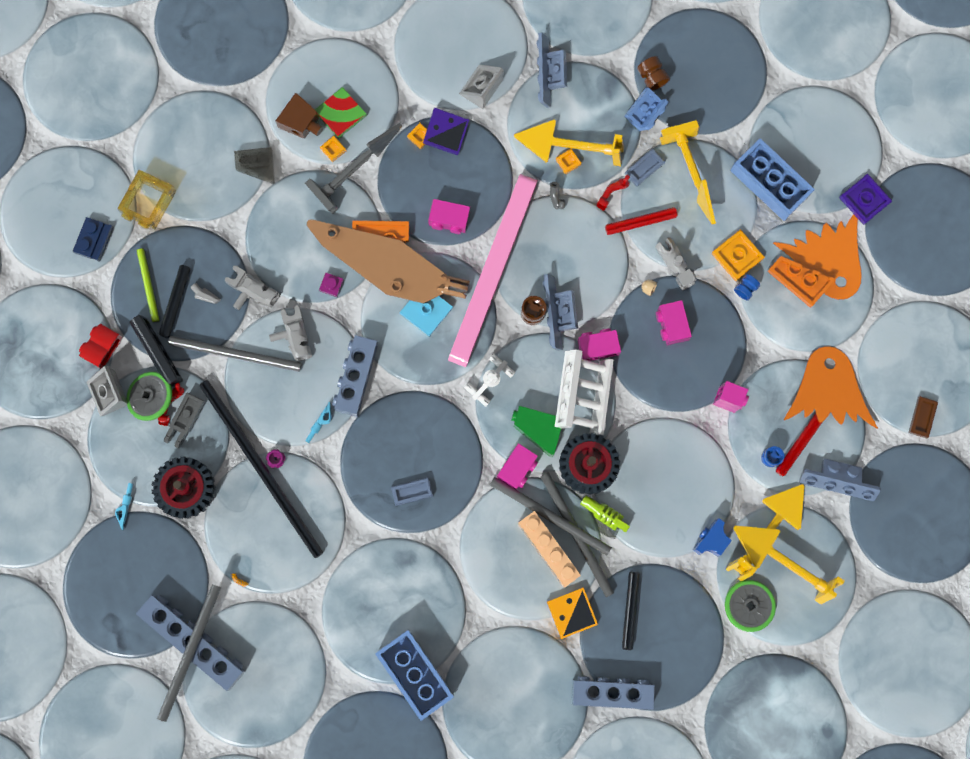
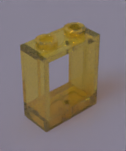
M138 170L117 209L124 219L130 222L133 219L138 222L139 226L145 229L150 227L155 230L176 190L171 184ZM142 183L162 192L149 218L128 209Z

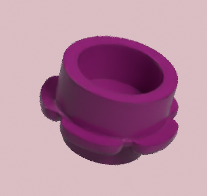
M273 449L266 455L267 464L271 468H280L284 464L283 461H285L284 453L278 449Z

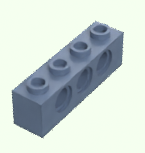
M357 335L354 336V340H350L348 351H350L349 358H345L343 363L345 372L343 376H340L337 385L340 388L339 393L334 395L332 402L336 412L355 417L359 416L378 348L376 340ZM359 353L365 355L364 360L361 362L355 361V356ZM356 371L360 373L358 379H350V374L352 372ZM347 390L355 392L352 398L344 397Z
M578 676V680H573V705L654 710V685L649 684V680H637V683H629V679L617 678V682H609L610 678L598 677V681H590V677ZM591 686L598 688V694L595 697L588 695V689ZM611 687H616L618 690V695L615 698L608 696V690ZM631 688H636L638 691L635 699L628 697V691Z

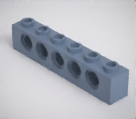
M151 595L136 615L184 654L188 638L191 636L196 624L191 620L187 622L183 619L182 616L184 614L177 608H170L167 605L168 601L163 596ZM161 610H164L167 615L164 621H160L158 618ZM176 623H179L182 627L179 634L173 631V626ZM204 633L192 662L223 689L229 691L245 673V670L242 669L244 665L235 658L233 660L227 656L228 651L220 645L216 647L212 643L213 639ZM206 648L212 652V656L208 660L203 657V651ZM220 661H224L227 664L225 672H220L218 669Z

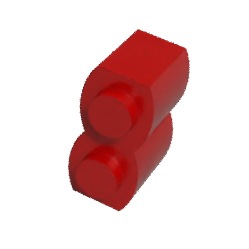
M99 324L92 328L90 332L91 337L87 343L84 342L81 345L79 356L102 369L108 363L112 353L116 350L123 337L106 326Z

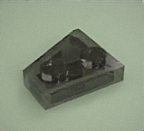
M272 147L234 151L236 171L275 184Z

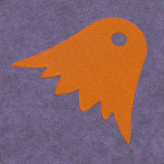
M854 214L845 228L842 221L839 222L836 233L827 223L823 225L821 238L817 234L806 230L807 244L798 239H794L797 247L773 242L774 245L784 251L795 262L802 264L803 267L816 270L827 277L835 279L844 277L846 279L844 287H838L834 281L824 293L827 296L842 300L850 298L858 291L862 276L857 242L858 219Z
M822 347L814 351L807 362L797 396L784 420L792 418L802 410H804V417L806 418L815 409L820 423L831 412L835 420L842 425L847 412L853 421L857 422L858 414L864 421L878 429L863 400L848 357L841 350L834 347ZM831 358L835 361L833 369L826 368L824 364L826 359Z

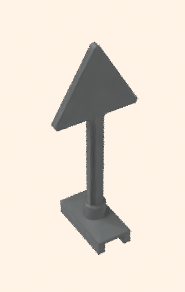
M399 123L368 142L366 145L369 147V150L360 155L331 183H327L321 188L316 182L309 179L305 182L306 186L327 210L334 214L338 210L330 198L335 192L334 190L369 160L372 154L378 157L401 129L402 125Z

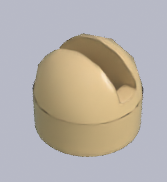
M645 280L642 283V291L652 296L657 282Z

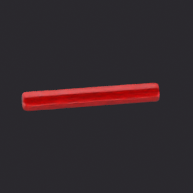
M673 207L605 225V231L607 235L674 219L678 216L676 208Z
M816 413L786 454L783 462L777 467L776 473L783 477L787 474L822 424L818 421Z

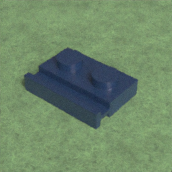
M86 217L72 252L100 262L114 227Z

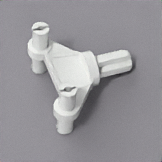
M495 354L489 360L498 367L496 370L485 372L483 375L484 384L478 390L470 382L464 387L473 395L472 398L474 400L478 399L485 407L491 400L484 396L482 392L487 387H495L499 384L500 371L502 370L510 378L515 374V371L507 365V362L505 360L502 361Z

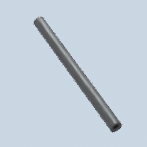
M170 336L169 345L297 372H300L302 366L301 362L175 336Z
M549 472L540 476L562 518L578 527ZM573 536L605 597L612 595L614 591L589 545Z
M494 477L490 485L530 510L535 511L540 516L606 556L612 549L611 546L498 478Z
M212 584L158 714L157 719L167 722L220 593L221 587Z

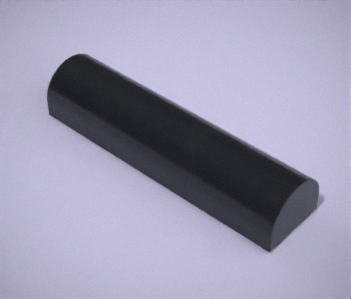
M141 315L134 317L129 323L159 374L168 384H171V387L183 381L181 375L147 318Z

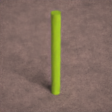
M143 248L137 249L152 322H158L160 319L145 251Z

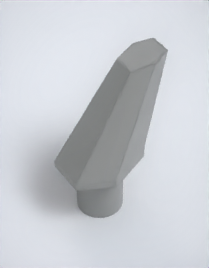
M197 283L191 286V289L196 293V299L213 304L220 302L221 299L206 288L201 289Z

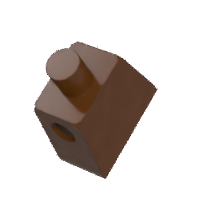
M297 93L293 95L275 120L278 128L303 139L307 137L309 132L319 136L323 130V126L317 123L319 120L317 111Z

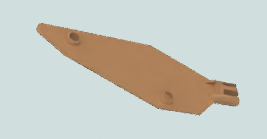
M310 219L307 221V227L324 248L386 295L423 304L442 294L466 299L467 295L464 293L468 292V287L464 285H469L470 281L446 275L401 240ZM330 232H335L334 236H329Z

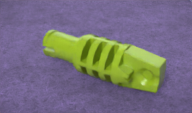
M587 495L581 501L580 505L594 513V518L614 531L617 527L624 532H627L630 528V525L622 521L624 516L605 503L600 504Z

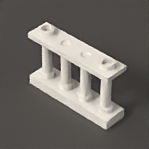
M580 350L565 351L555 427L571 428L572 424L589 427L590 434L604 435L611 376L613 373V359L600 360L598 364L583 360L582 351ZM580 367L598 371L597 382L579 378ZM578 386L595 390L594 401L577 397ZM575 405L593 409L592 419L574 416Z

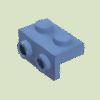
M649 87L645 88L624 117L639 131L650 130L655 125L656 118L666 110L665 106L668 104V101L666 99L661 100Z

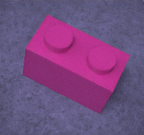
M433 199L428 220L429 226H432L435 230L447 229L454 234L466 233L470 206Z
M682 300L660 305L656 312V318L658 323L661 322V337L663 341H666V345L689 341L692 336Z
M610 328L600 330V333L592 334V332L583 333L577 340L579 350L582 351L583 360L594 361L619 356L621 353L617 331H611Z
M726 381L719 387L713 405L735 413L739 409L741 410L743 406H746L749 399L747 395L748 389Z
M518 443L497 475V478L516 490L518 487L522 488L528 480L525 477L528 471L533 472L539 463L536 461L538 456Z

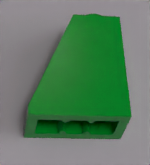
M519 406L518 411L514 410L511 421L515 422L513 427L549 457H553L561 428L555 427L556 416Z

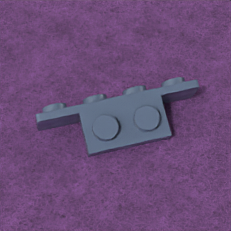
M541 32L538 33L537 48L539 50V57L537 58L539 74L537 78L540 85L538 99L546 108L551 107L550 90L567 87V60L565 50L549 52V38Z
M544 274L543 288L546 291L545 303L549 316L547 317V324L551 334L549 336V343L553 349L563 350L561 332L578 328L575 295L572 290L557 293L555 277L550 274Z
M829 459L823 460L822 473L805 469L799 479V483L864 500L875 501L880 493V487L862 483V467Z

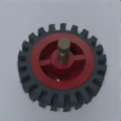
M584 433L580 436H575L565 445L559 459V470L561 471L562 479L565 480L572 490L578 491L581 494H597L606 490L616 480L620 471L619 453L616 451L615 445L610 443L609 439L606 440L603 438L604 436H598L596 433Z
M190 457L172 458V461H166L163 467L160 466L158 468L159 472L155 473V481H152L151 484L153 486L151 492L155 497L153 498L154 502L158 504L157 506L164 513L176 518L188 519L192 516H198L200 512L207 510V506L211 505L212 502L210 501L212 498L214 499L215 494L213 493L216 490L214 485L215 479L212 477L211 471L203 463Z

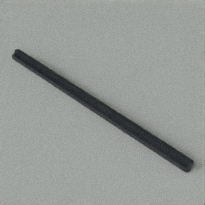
M208 380L203 381L199 385L312 556L318 558L323 554L322 549Z

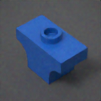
M718 518L715 519L709 529L705 527L699 535L701 539L693 551L698 555L709 551L716 557L721 556L732 541L724 533L725 522Z

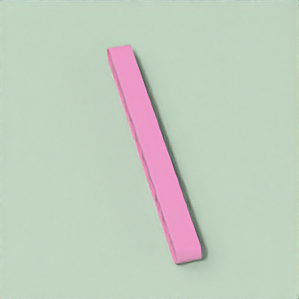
M520 174L450 352L448 358L450 362L467 367L538 182L534 178Z

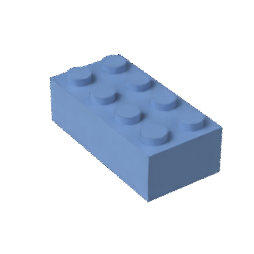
M759 139L745 152L730 170L783 221L815 190L762 139Z
M407 630L375 653L420 721L454 698L453 693L410 630Z

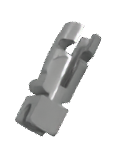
M668 237L665 243L670 251H667L661 242L655 248L672 275L677 276L676 282L683 291L694 285L696 278L690 269L686 270L687 264L671 237Z
M233 266V270L238 276L235 279L226 277L225 282L232 288L242 292L233 307L240 310L246 299H250V297L255 299L256 303L270 308L273 307L280 296L278 291L271 287L267 289L263 282L249 275L238 266Z
M296 305L293 316H288L284 309L281 310L286 330L270 334L269 337L271 342L284 338L288 340L290 344L288 348L291 350L296 361H303L312 358L309 346H304L308 344V338L301 309Z

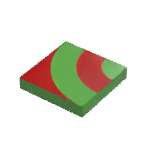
M343 87L315 109L319 118L338 139L367 116Z

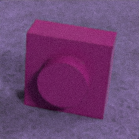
M325 272L319 291L338 297L344 279Z

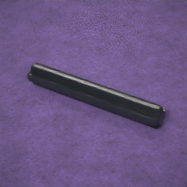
M186 265L179 266L159 331V335L162 337H170L190 272V268Z
M630 572L628 578L622 640L623 650H633L640 573Z

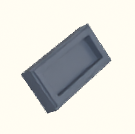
M651 149L625 172V175H629V179L638 187L664 165L665 161L654 149Z
M429 478L391 487L395 506L433 497Z

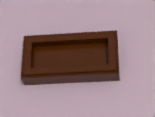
M922 396L917 398L908 433L926 439L929 438L938 405L937 401Z

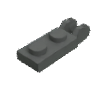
M188 392L186 393L169 425L170 428L164 438L165 443H169L172 440L176 430L180 432V435L175 442V447L179 449L182 446L186 435L188 436L205 403L204 400Z

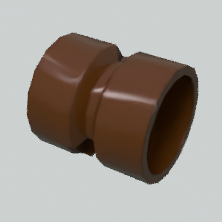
M658 56L644 60L637 67L641 77L646 78L644 82L647 88L649 87L652 91L663 87L670 80L666 70L661 69L662 63Z
M530 296L523 301L521 318L526 324L531 326L540 324L544 320L546 303L541 297Z

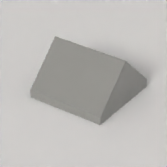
M479 65L459 94L484 109L502 83L504 70L500 67Z
M104 366L87 381L100 417L127 406L128 403L115 370L111 367Z

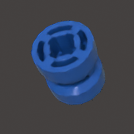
M746 274L742 278V283L738 284L734 291L739 297L749 301L753 296L752 292L757 291L761 285L753 276Z
M772 446L764 450L761 460L765 466L775 467L783 462L784 452L780 447Z

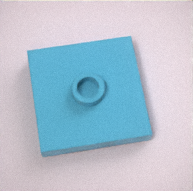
M440 296L424 304L410 300L400 311V315L430 337L453 309V306Z

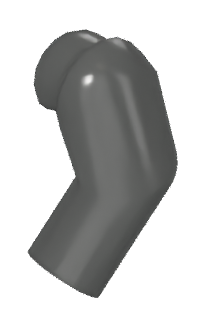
M550 183V198L553 207L557 210L564 209L565 200L559 199V183Z

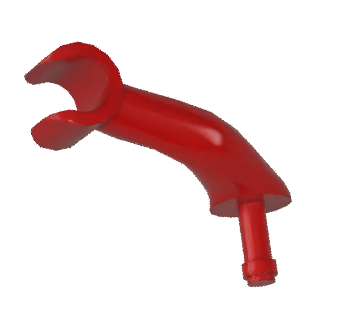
M626 175L625 178L608 185L596 207L605 211L610 203L607 200L610 194L627 188L630 176Z
M179 383L172 390L171 403L184 394V388ZM168 409L158 417L159 425H169L170 416L167 415Z

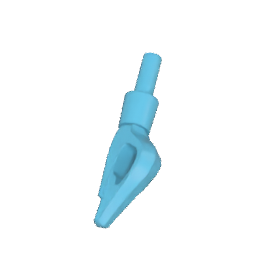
M328 402L327 407H325L318 420L311 427V432L305 440L307 443H310L315 433L318 434L322 425L331 422L330 402ZM329 413L328 420H324L325 414Z
M128 483L126 495H123L122 506L115 510V516L122 530H124L129 505L132 500L133 484ZM119 511H122V518H121V519L119 518V515H118V512H119Z

